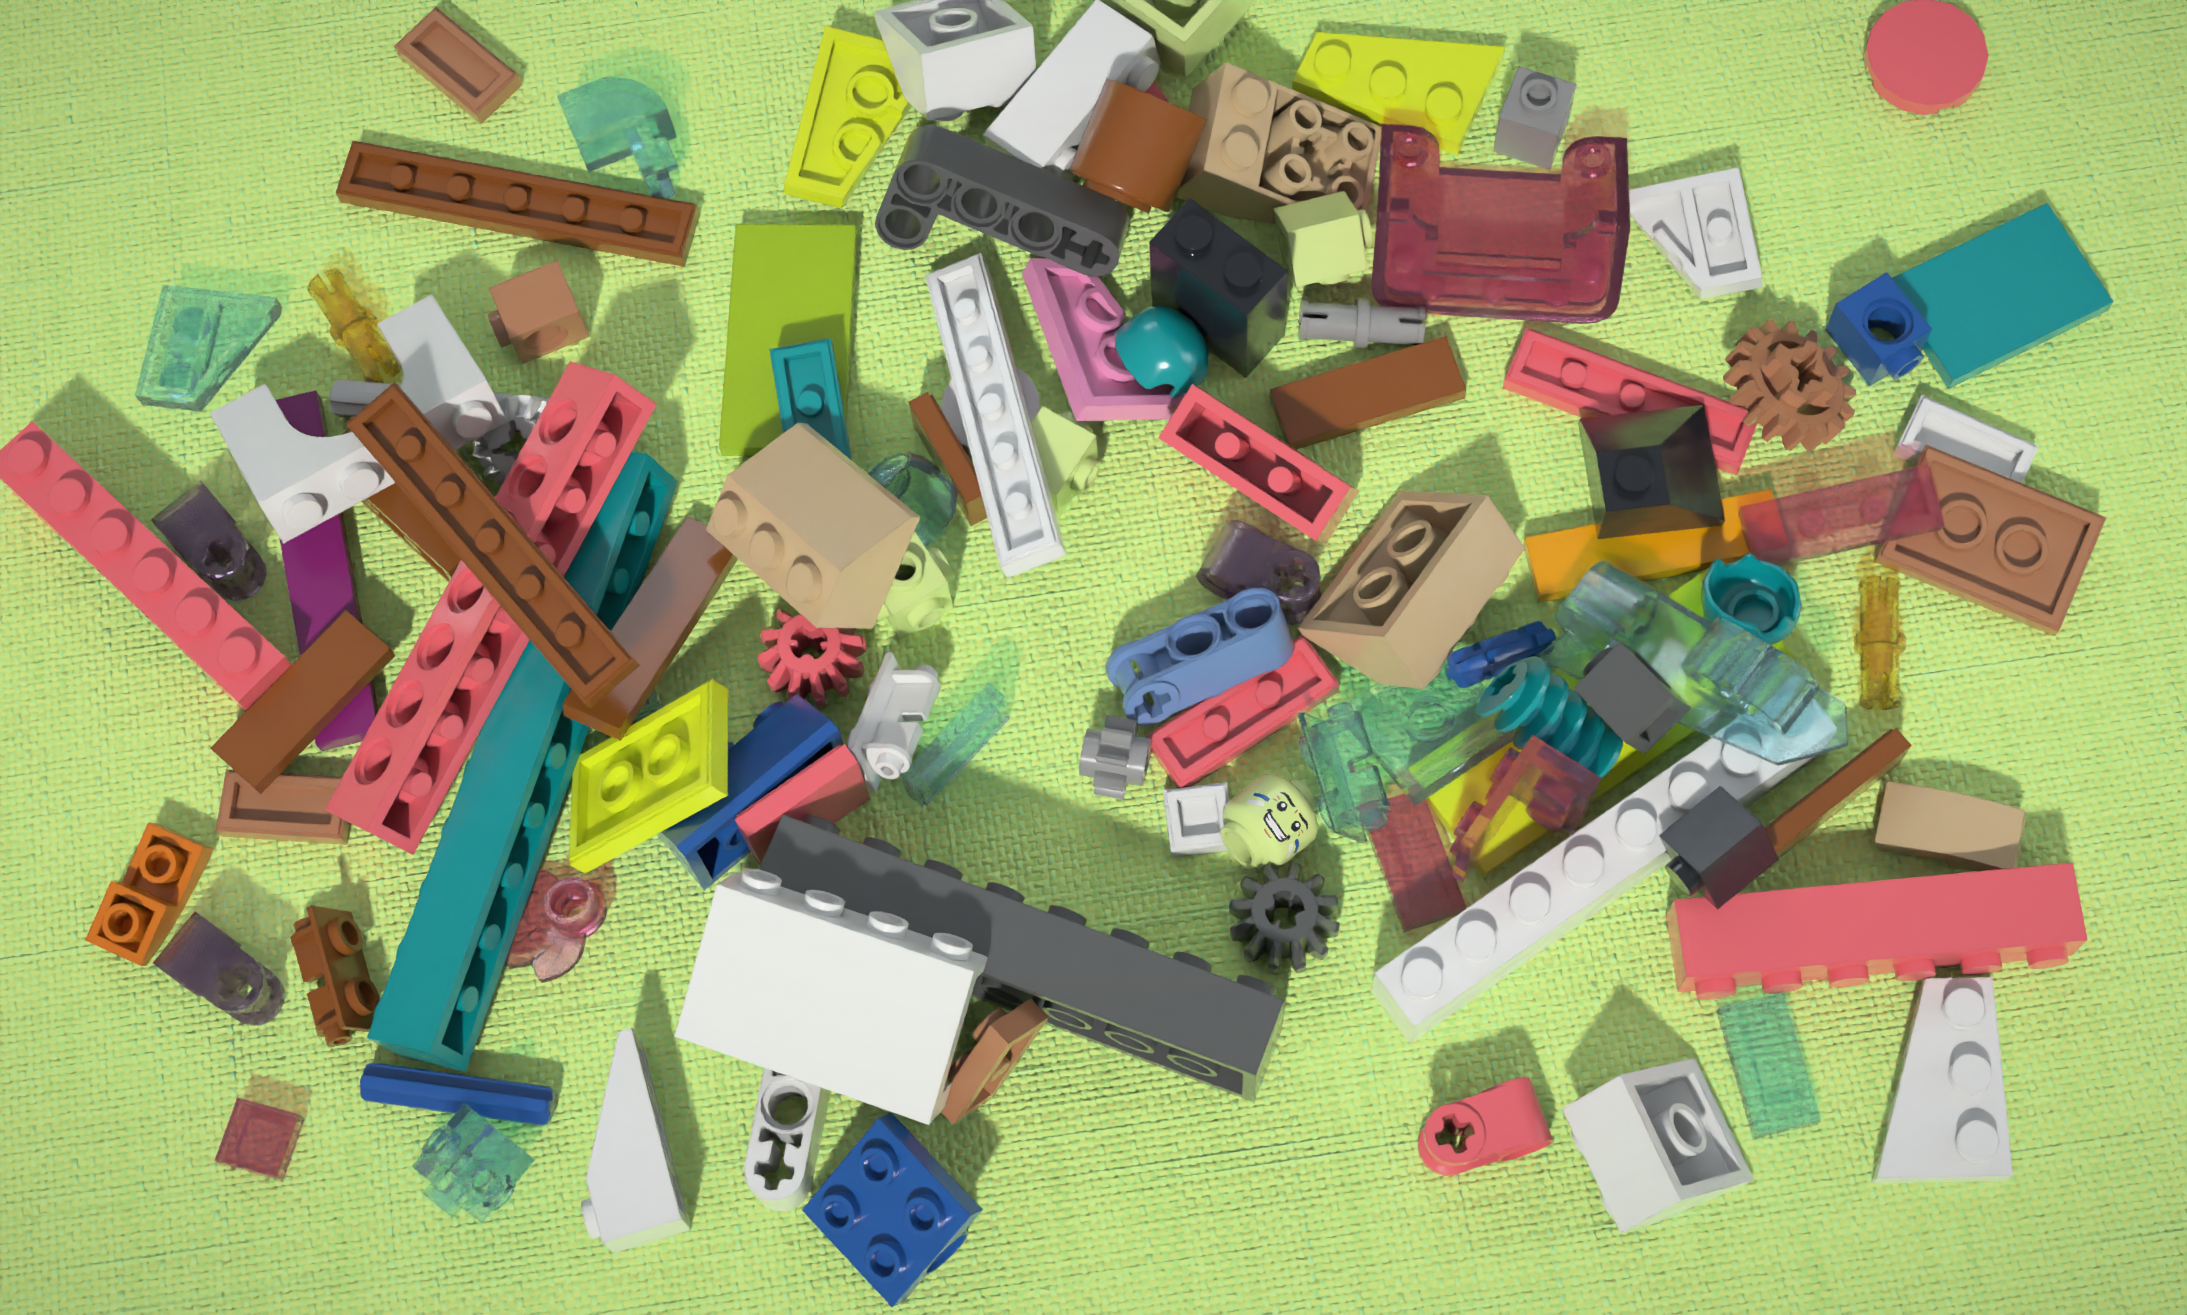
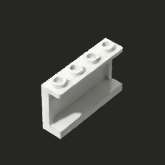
M746 868L742 870V873L736 872L718 883L675 1037L929 1125L945 1107L952 1082L946 1081L976 979L984 971L988 957L973 952V944L964 938L947 933H935L932 938L908 930L909 923L899 916L880 911H872L867 916L844 908L845 901L834 894L820 890H807L805 894L781 887V878L763 870Z

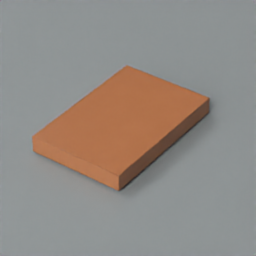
M1925 444L1874 562L2055 636L2061 628L2107 517Z

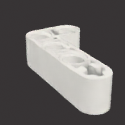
M764 1068L744 1165V1178L749 1189L766 1208L774 1211H790L799 1207L808 1198L812 1188L830 1090ZM791 1096H799L808 1101L806 1114L799 1122L792 1125H783L775 1121L776 1109L784 1099ZM772 1138L786 1145L783 1157L784 1164L793 1175L792 1180H780L777 1190H773L764 1177L765 1173H776L780 1164L782 1153L775 1142L770 1141Z

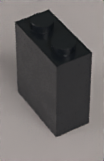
M1189 198L1149 241L1152 306L1170 307L1191 319L1199 327L1209 351L1243 377L1247 378L1285 336L1288 271Z

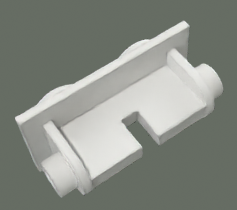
M886 652L877 676L869 686L868 698L856 727L851 730L848 738L847 748L857 760L864 782L870 792L877 791L882 777L896 779L900 773L908 771L923 729L919 722L905 721L927 720L941 689L938 673L934 668L920 664L915 666L914 670H901L892 652Z

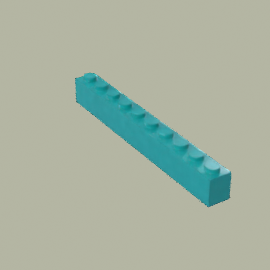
M630 453L564 575V578L610 631L641 586L678 483L672 475L647 453ZM530 640L485 721L472 755L465 765L462 782L449 817L442 827L438 847L427 876L421 884L419 898L405 936L398 946L395 963L382 998L375 1008L373 1022L367 1035V1039L403 1058L466 1072L589 730L588 726L564 716L563 702L572 689Z

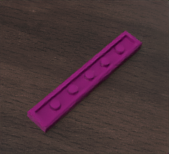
M316 390L276 400L287 421L294 429L310 436L329 437L322 398ZM343 512L284 544L280 539L301 656L345 610L363 624ZM373 679L315 738V744L321 751L362 742L379 711Z

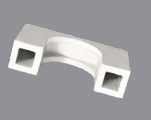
M433 295L377 323L403 371L400 388L454 450L508 422L486 378ZM266 383L210 413L257 502L283 544L395 483L353 432L332 437H315L294 429L287 421Z

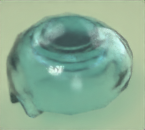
M898 452L885 457L867 473L920 516L914 532H916L925 548L945 532L956 512L957 491L953 482L934 463L912 452L905 454Z

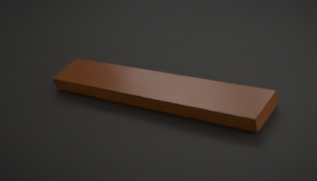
M353 140L336 189V195L341 203L682 267L686 265L700 216L697 204Z
M395 382L346 423L354 435L586 706L592 708L640 666Z

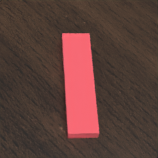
M1526 327L1503 384V389L1581 418L1704 405L1715 467L1737 475L1758 424V422L1748 426L1744 424L1743 419L1748 411L1742 406L1732 405L1723 399Z

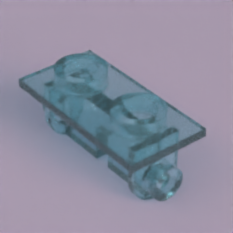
M1342 702L1327 709L1329 718L1326 720L1300 712L1297 715L1304 735L1299 740L1300 750L1305 762L1316 774L1321 795L1317 798V804L1323 821L1333 833L1360 843L1366 842L1365 831L1376 830L1388 824L1386 814L1391 810L1378 767L1371 764L1355 771L1353 766L1354 763L1374 755L1361 712L1354 711L1350 702Z

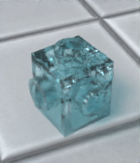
M464 1103L446 1125L436 1129L427 1138L420 1157L412 1167L431 1182L423 1191V1194L443 1211L454 1218L463 1208L483 1224L493 1211L501 1208L510 1199L517 1181L535 1159Z

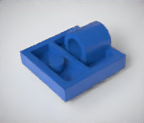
M892 1113L881 1116L874 1122L802 1209L809 1219L891 1307L905 1301L927 1275L944 1264L960 1248L969 1235L966 1229L983 1210Z

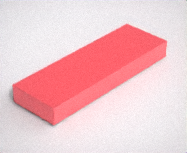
M1302 635L1294 640L1295 648L1292 657L1277 670L1260 674L1229 688L1219 696L1200 701L1145 736V738L1152 739L1151 752L1176 788L1192 787L1339 692L1340 684L1306 637Z

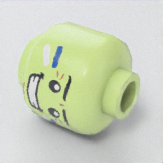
M1263 774L1224 806L1222 817L1224 827L1220 830L1223 843L1232 856L1243 866L1250 869L1258 866L1263 869L1264 865L1266 866L1270 863L1277 870L1317 837L1318 822L1314 813L1318 807L1317 801L1310 789L1297 779L1288 781L1276 774Z

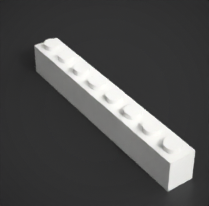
M1797 678L1374 973L1371 987L1372 994L1409 1044H1411L1670 862L1671 859L1659 835L1719 786L1723 787L1739 803L1747 808L1823 755L1839 728Z

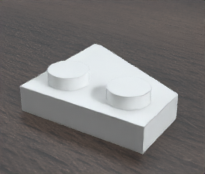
M1739 167L1621 191L1624 210L1701 300L1763 287L1762 274Z

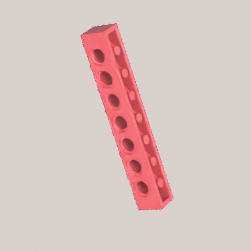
M571 361L567 365L495 497L563 576L567 572L657 405L615 374ZM462 560L325 808L326 811L412 855H414L530 640Z

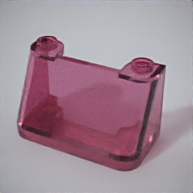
M1382 124L1371 279L1372 295L1379 305L1412 308L1422 306L1425 307L1426 314L1578 324L1598 323L1607 319L1616 311L1620 301L1631 227L1627 138L1592 136L1579 139L1566 149L1562 159L1561 173L1548 174L1440 167V146L1434 134L1425 128L1413 125Z

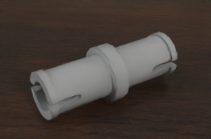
M1357 298L1355 304L1321 303L1301 300L1298 323H1301V326L1298 327V339L1353 341L1354 348H1367L1368 342L1417 345L1424 342L1425 324H1422V320L1426 318L1425 307L1370 305V299Z

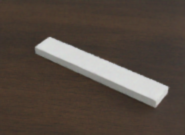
M978 253L926 274L925 278L999 565L1006 577L1009 578L1064 557L1067 553L989 266L983 255Z

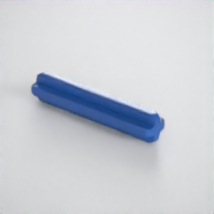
M375 1062L365 1066L360 1079V1095L366 1102L539 1126L550 1123L556 1103L555 1090L550 1086Z

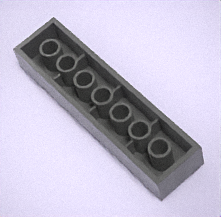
M805 814L802 821L782 815L759 870L772 873L781 878V887L805 894L807 890H820L834 894L845 901L844 908L867 916L872 911L886 912L899 916L909 923L908 930L932 938L935 933H947L964 938L973 944V952L988 957L984 971L976 979L972 997L1012 1011L1031 998L1049 1016L1045 1023L1046 1025L1255 1103L1283 1024L1284 999L1274 996L1276 989L1270 984L1246 975H1238L1235 982L1211 973L1212 965L1189 953L1177 951L1174 953L1173 958L1149 950V942L1143 937L1123 929L1113 928L1110 935L1085 926L1087 920L1082 915L1061 906L1050 905L1048 912L1023 903L1025 897L1021 893L1002 884L989 882L986 889L962 881L963 874L945 863L928 859L924 866L910 862L900 858L902 852L897 847L883 840L865 837L863 843H859L839 835L841 830L838 826L818 816Z

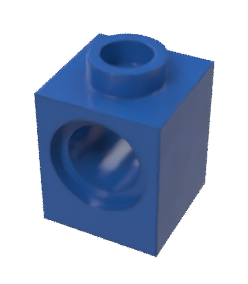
M1886 272L1837 302L1825 330L1868 385L1871 386L1887 375L1896 380L1912 371L1924 358L1921 352L1932 328ZM1869 329H1885L1892 334L1895 340H1880Z

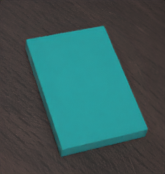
M2048 203L1892 277L1893 281L1932 328L1923 351L1948 389L2107 312L2114 302Z

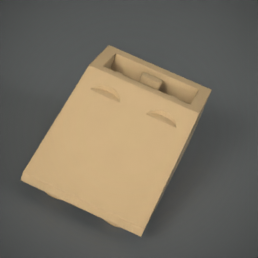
M1228 62L1222 64L1193 88L1188 111L1205 118L1207 123L1176 197L1185 201L1191 198L1203 208L1223 216L1276 224L1273 208L1345 191L1356 210L1364 209L1367 213L1383 127Z

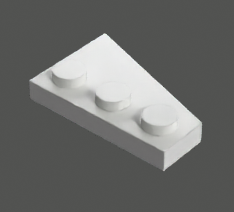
M1993 977L1926 978L1920 984L1902 1057L1903 1065L1895 1098L1891 1102L1886 1122L1887 1130L1881 1155L1876 1163L1872 1183L2007 1181L2013 1177Z

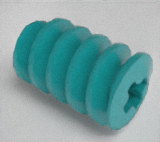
M1532 656L1521 659L1505 667L1487 686L1476 705V711L1481 717H1489L1499 711L1494 722V727L1499 733L1506 734L1517 728L1512 742L1518 750H1525L1534 745L1530 758L1536 766H1544L1552 762L1548 772L1550 779L1561 783L1572 777L1570 790L1574 795L1584 792L1598 783L1616 763L1623 747V740L1591 706L1587 705V702L1576 690L1569 689L1568 683L1560 674L1550 673V667L1546 661L1539 657Z

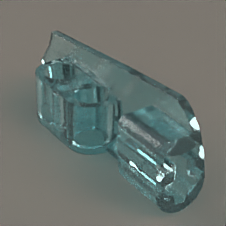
M1607 560L1593 565L1559 607L1555 614V620L1564 634L1537 654V657L1546 661L1549 667L1581 681L1585 677L1583 671L1588 662L1600 651L1606 648H1614L1621 641L1641 654L1692 707L1677 723L1777 766L1848 746L1847 707L1845 703L1820 689L1813 675L1796 660L1724 618L1716 617L1711 623Z

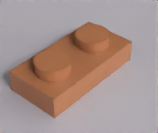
M1031 998L1009 1013H1006L1002 1008H998L987 1016L972 1035L978 1042L974 1049L964 1053L950 1067L947 1079L952 1084L945 1107L941 1113L952 1124H955L996 1095L1048 1020L1049 1016Z

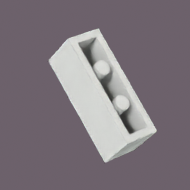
M1095 0L984 132L983 135L987 145L1071 181L1076 175L1071 173L1070 166L1106 78L1121 82L1143 92L1154 82L1161 62L1153 35L1100 0Z

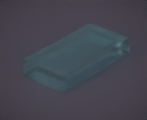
M988 683L911 763L908 771L900 774L906 794L921 807L927 806L1009 721L1006 697L992 684Z
M1784 992L1719 1006L1716 1013L1752 1139L1818 1125L1821 1122L1820 1113Z

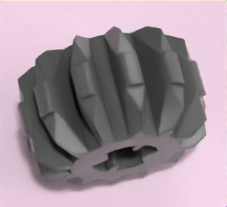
M1292 862L1289 865L1287 878H1279L1276 868L1270 863L1266 866L1264 865V885L1254 878L1244 877L1241 880L1240 888L1246 898L1232 899L1229 904V913L1235 918L1240 919V921L1230 927L1231 939L1239 942L1251 940L1244 950V959L1249 963L1258 960L1264 953L1269 954L1267 971L1271 974L1279 972L1281 958H1290L1292 968L1296 973L1304 972L1306 970L1304 951L1314 958L1325 959L1328 955V947L1322 938L1337 937L1339 933L1340 923L1328 917V915H1331L1338 909L1339 902L1337 897L1328 894L1318 896L1325 881L1324 877L1320 874L1311 876L1304 884L1300 882L1301 865L1297 862ZM1285 907L1288 908V916H1291L1294 912L1298 913L1295 915L1294 927L1281 929L1280 920H1277L1272 925L1274 910Z

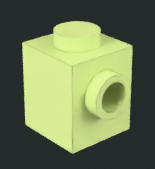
M1345 191L1273 208L1282 263L1296 287L1316 282L1320 284H1335L1346 280L1352 273L1368 270L1364 247L1373 245L1370 221L1364 209L1356 210Z
M1042 406L1031 424L1057 518L1060 519L1075 494L1079 492L1084 495L1091 488L1099 474L1101 462L1098 460L1096 435L1093 434V430L1087 422L1076 421L1073 413L1063 411L1059 415Z

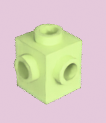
M914 532L876 620L879 623L887 619L899 640L914 631L924 630L932 626L945 613L954 609L948 582L955 578L954 573L940 549L935 545L927 550L916 532Z

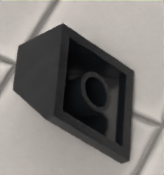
M1704 405L1579 419L1578 426L1597 539L1724 525L1725 517Z

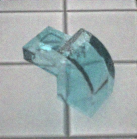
M611 77L598 79L557 95L588 173L633 155L650 196L667 199L676 195L669 173L679 168L668 141L677 138L668 109L664 101L654 90L632 79Z

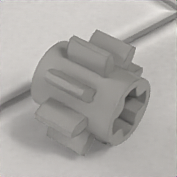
M1107 715L1105 726L1102 727V730L1087 728L1082 745L1079 775L1094 778V794L1124 799L1126 786L1128 787L1129 784L1144 786L1152 739L1137 736V720Z

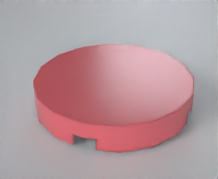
M1937 0L1904 1L1885 11L1874 24L1868 36L1863 61L1865 71L1868 68V73L1873 79L1872 86L1881 98L1899 110L1929 115L1938 114L1940 109H1946L1953 105L1956 108L1967 102L1983 79L1989 54L1985 36L1971 16L1949 3Z

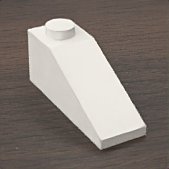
M632 1028L618 1031L586 1175L591 1198L581 1200L582 1214L590 1238L593 1240L601 1237L602 1244L613 1253L691 1230L643 1042Z

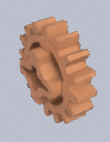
M1767 320L1759 329L1753 326L1735 343L1736 347L1725 358V361L1732 368L1723 375V381L1737 387V391L1729 398V401L1732 405L1745 406L1748 413L1744 416V424L1748 426L1758 422L1763 426L1762 439L1766 442L1777 434L1781 436L1785 450L1791 451L1801 442L1807 452L1813 451L1822 442L1827 444L1845 428L1844 423L1855 413V410L1848 402L1857 395L1856 389L1842 382V379L1850 373V370L1847 366H1835L1831 360L1837 350L1833 346L1821 348L1817 344V332L1811 330L1804 337L1798 335V329L1793 321H1788L1781 329L1773 320Z

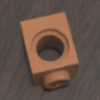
M558 260L489 288L498 309L487 314L501 348L510 344L513 345L522 364L590 337Z

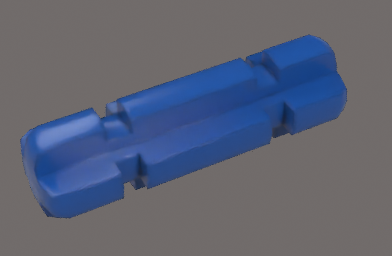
M1535 621L1518 629H1513L1477 642L1471 646L1452 651L1447 656L1449 668L1445 670L1446 676L1449 680H1454L1460 688H1467L1496 677L1505 667L1521 659L1532 656L1542 659L1548 658L1554 652L1552 641L1556 640L1555 632L1551 628L1547 629L1543 622Z

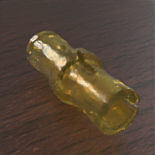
M333 268L324 271L331 283L329 287L333 293L328 290L319 274H317L309 282L307 292L316 301L330 322V334L339 347L348 350L366 382L384 383L375 361L380 364L389 380L394 378L401 368L391 349L377 330L378 320L369 307L361 306L345 281V276L339 269Z
M1870 576L1858 582V590L1860 591V632L1854 636V651L1860 654L1859 705L1871 710L1874 707V700H1878V710H1890L1902 704V696H1900L1899 654L1906 650V635L1899 631L1900 581L1890 576L1886 578V587H1881L1882 576Z

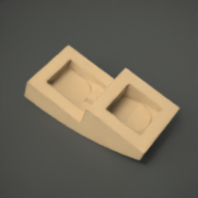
M1887 781L1875 844L1879 851L1945 859L1949 868L1987 871L2017 868L2027 815L2025 810L1983 798Z

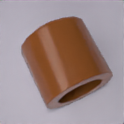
M1106 78L1070 166V171L1075 175L1085 178L1082 186L1148 214L1152 207L1169 212L1207 120L1151 94Z

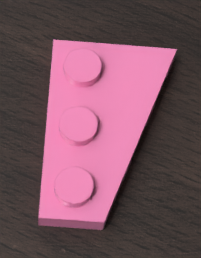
M1030 258L1022 272V276L1075 420L1170 419L1186 393L1172 398L1170 392L1173 389L1169 384L1145 389L1126 369L1115 349L1114 332L1124 325L1122 322L1126 313L1100 278L1083 275L1047 258Z

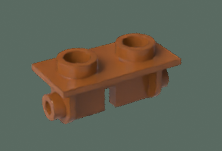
M311 905L307 907L309 917L294 923L296 933L290 939L292 946H294L303 982L312 983L324 977L325 985L307 993L316 1026L317 1036L325 1037L326 1045L334 1047L351 1041L353 1039L351 1030L369 1032L373 1022L374 1011L380 1001L377 988L369 976L362 951V933L353 919L352 912Z

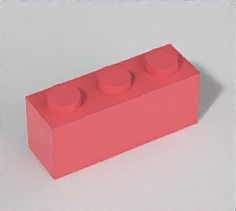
M1193 384L1158 437L1307 536L1326 544L1360 492L1210 393Z

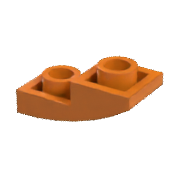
M148 822L123 881L110 882L85 941L137 965L147 966L186 906L214 848L161 824Z

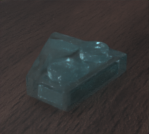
M162 285L135 396L142 405L202 412L281 316L282 305L276 297Z

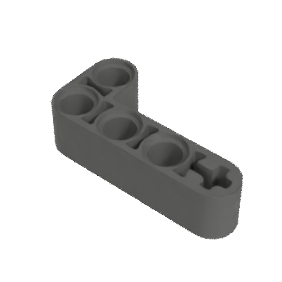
M922 125L914 129L908 136L876 216L875 228L880 238L893 248L912 250L922 246L926 241L938 214L1032 254L1047 258L1083 275L1098 277L1111 273L1118 265L1130 219L1123 205L1113 198L936 125Z

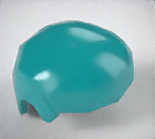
M1160 305L1148 307L1133 316L1114 332L1115 349L1126 369L1145 389H1152L1163 384H1171L1174 388L1170 395L1172 398H1176L1183 393H1187L1192 384L1198 386L1203 383L1208 375L1209 348L1199 327L1191 319L1175 309Z
M1748 553L1740 560L1729 564H1724L1718 558L1712 562L1702 581L1701 603L1706 625L1719 640L1737 649H1759L1776 644L1788 637L1797 625L1802 609L1798 584L1779 565L1758 560L1752 553Z

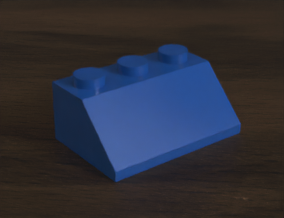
M798 694L794 695L785 704L782 701H778L768 706L755 719L752 731L735 745L733 742H728V795L657 834L658 838L704 891L751 853L735 821L736 815L837 746L844 745L837 726Z

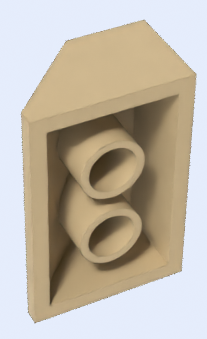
M797 423L728 474L706 531L816 628L873 629L920 520V516L807 423Z
M1399 491L1298 629L1304 637L1381 685L1424 690L1429 682L1439 674L1442 664L1461 637L1472 628L1477 615L1494 591L1507 579L1509 570L1525 550V547L1488 495Z

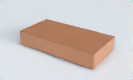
M437 7L394 46L398 56L479 124H482L522 86L520 77L516 72Z
M226 769L215 831L222 837L347 845L351 823L325 810L342 777L281 773L260 794L234 770Z

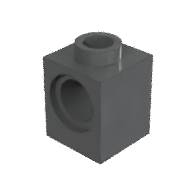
M1621 641L1614 648H1606L1596 654L1584 668L1583 675L1585 677L1574 687L1578 694L1626 744L1644 754L1692 708L1641 654Z

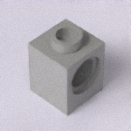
M1518 66L1499 116L1493 152L1551 170L1570 119L1577 84Z

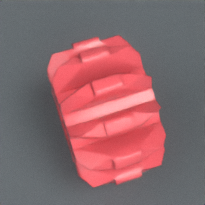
M778 609L775 617L781 629H762L760 635L763 645L768 649L758 655V662L762 670L771 672L767 679L770 689L776 693L788 689L789 700L796 694L805 700L808 693H812L816 706L824 708L827 704L825 692L831 689L837 695L847 698L850 689L845 677L860 678L863 677L865 672L863 663L857 658L867 651L865 638L854 634L857 628H816L803 615L799 614L792 618L787 611ZM810 647L817 653L823 651V655L817 659H814L809 654L802 655V653Z

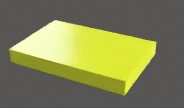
M712 679L631 725L621 741L610 737L579 755L572 774L569 842L570 866L586 874L728 795V689Z

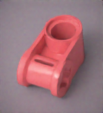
M1522 1077L1503 1082L1477 1095L1443 1105L1434 1110L1419 1134L1417 1147L1419 1157L1428 1169L1439 1175L1453 1176L1497 1161H1509L1531 1154L1549 1146L1554 1140L1530 1077ZM1444 1127H1447L1451 1136L1463 1135L1465 1138L1464 1143L1456 1154L1450 1144L1439 1146L1437 1143V1139Z

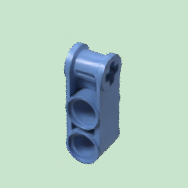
M1250 588L1204 611L1183 617L1174 624L1144 638L1121 645L1108 657L1105 669L1110 682L1122 691L1124 696L1122 705L1126 717L1137 720V725H1153L1165 720L1171 714L1200 701L1219 696L1229 688L1260 674L1277 670L1292 657L1295 646L1279 598L1272 591L1265 588ZM1132 660L1137 662L1141 670L1138 674H1135L1130 664ZM1147 692H1150L1154 701L1152 706L1147 703L1144 696Z

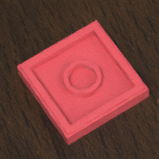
M844 744L837 746L736 815L735 821L751 854L758 864L761 865L782 815L802 821L805 814H810L835 824L870 800V796L859 764Z

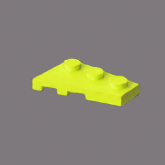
M825 26L784 183V195L843 208L912 107L904 98L883 40Z
M1316 32L1293 79L1292 90L1383 128L1458 156L1504 59L1505 46Z

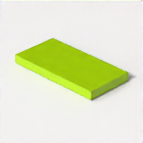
M735 224L719 450L722 456H754L783 434L769 349L831 338L847 424L858 246L856 225Z

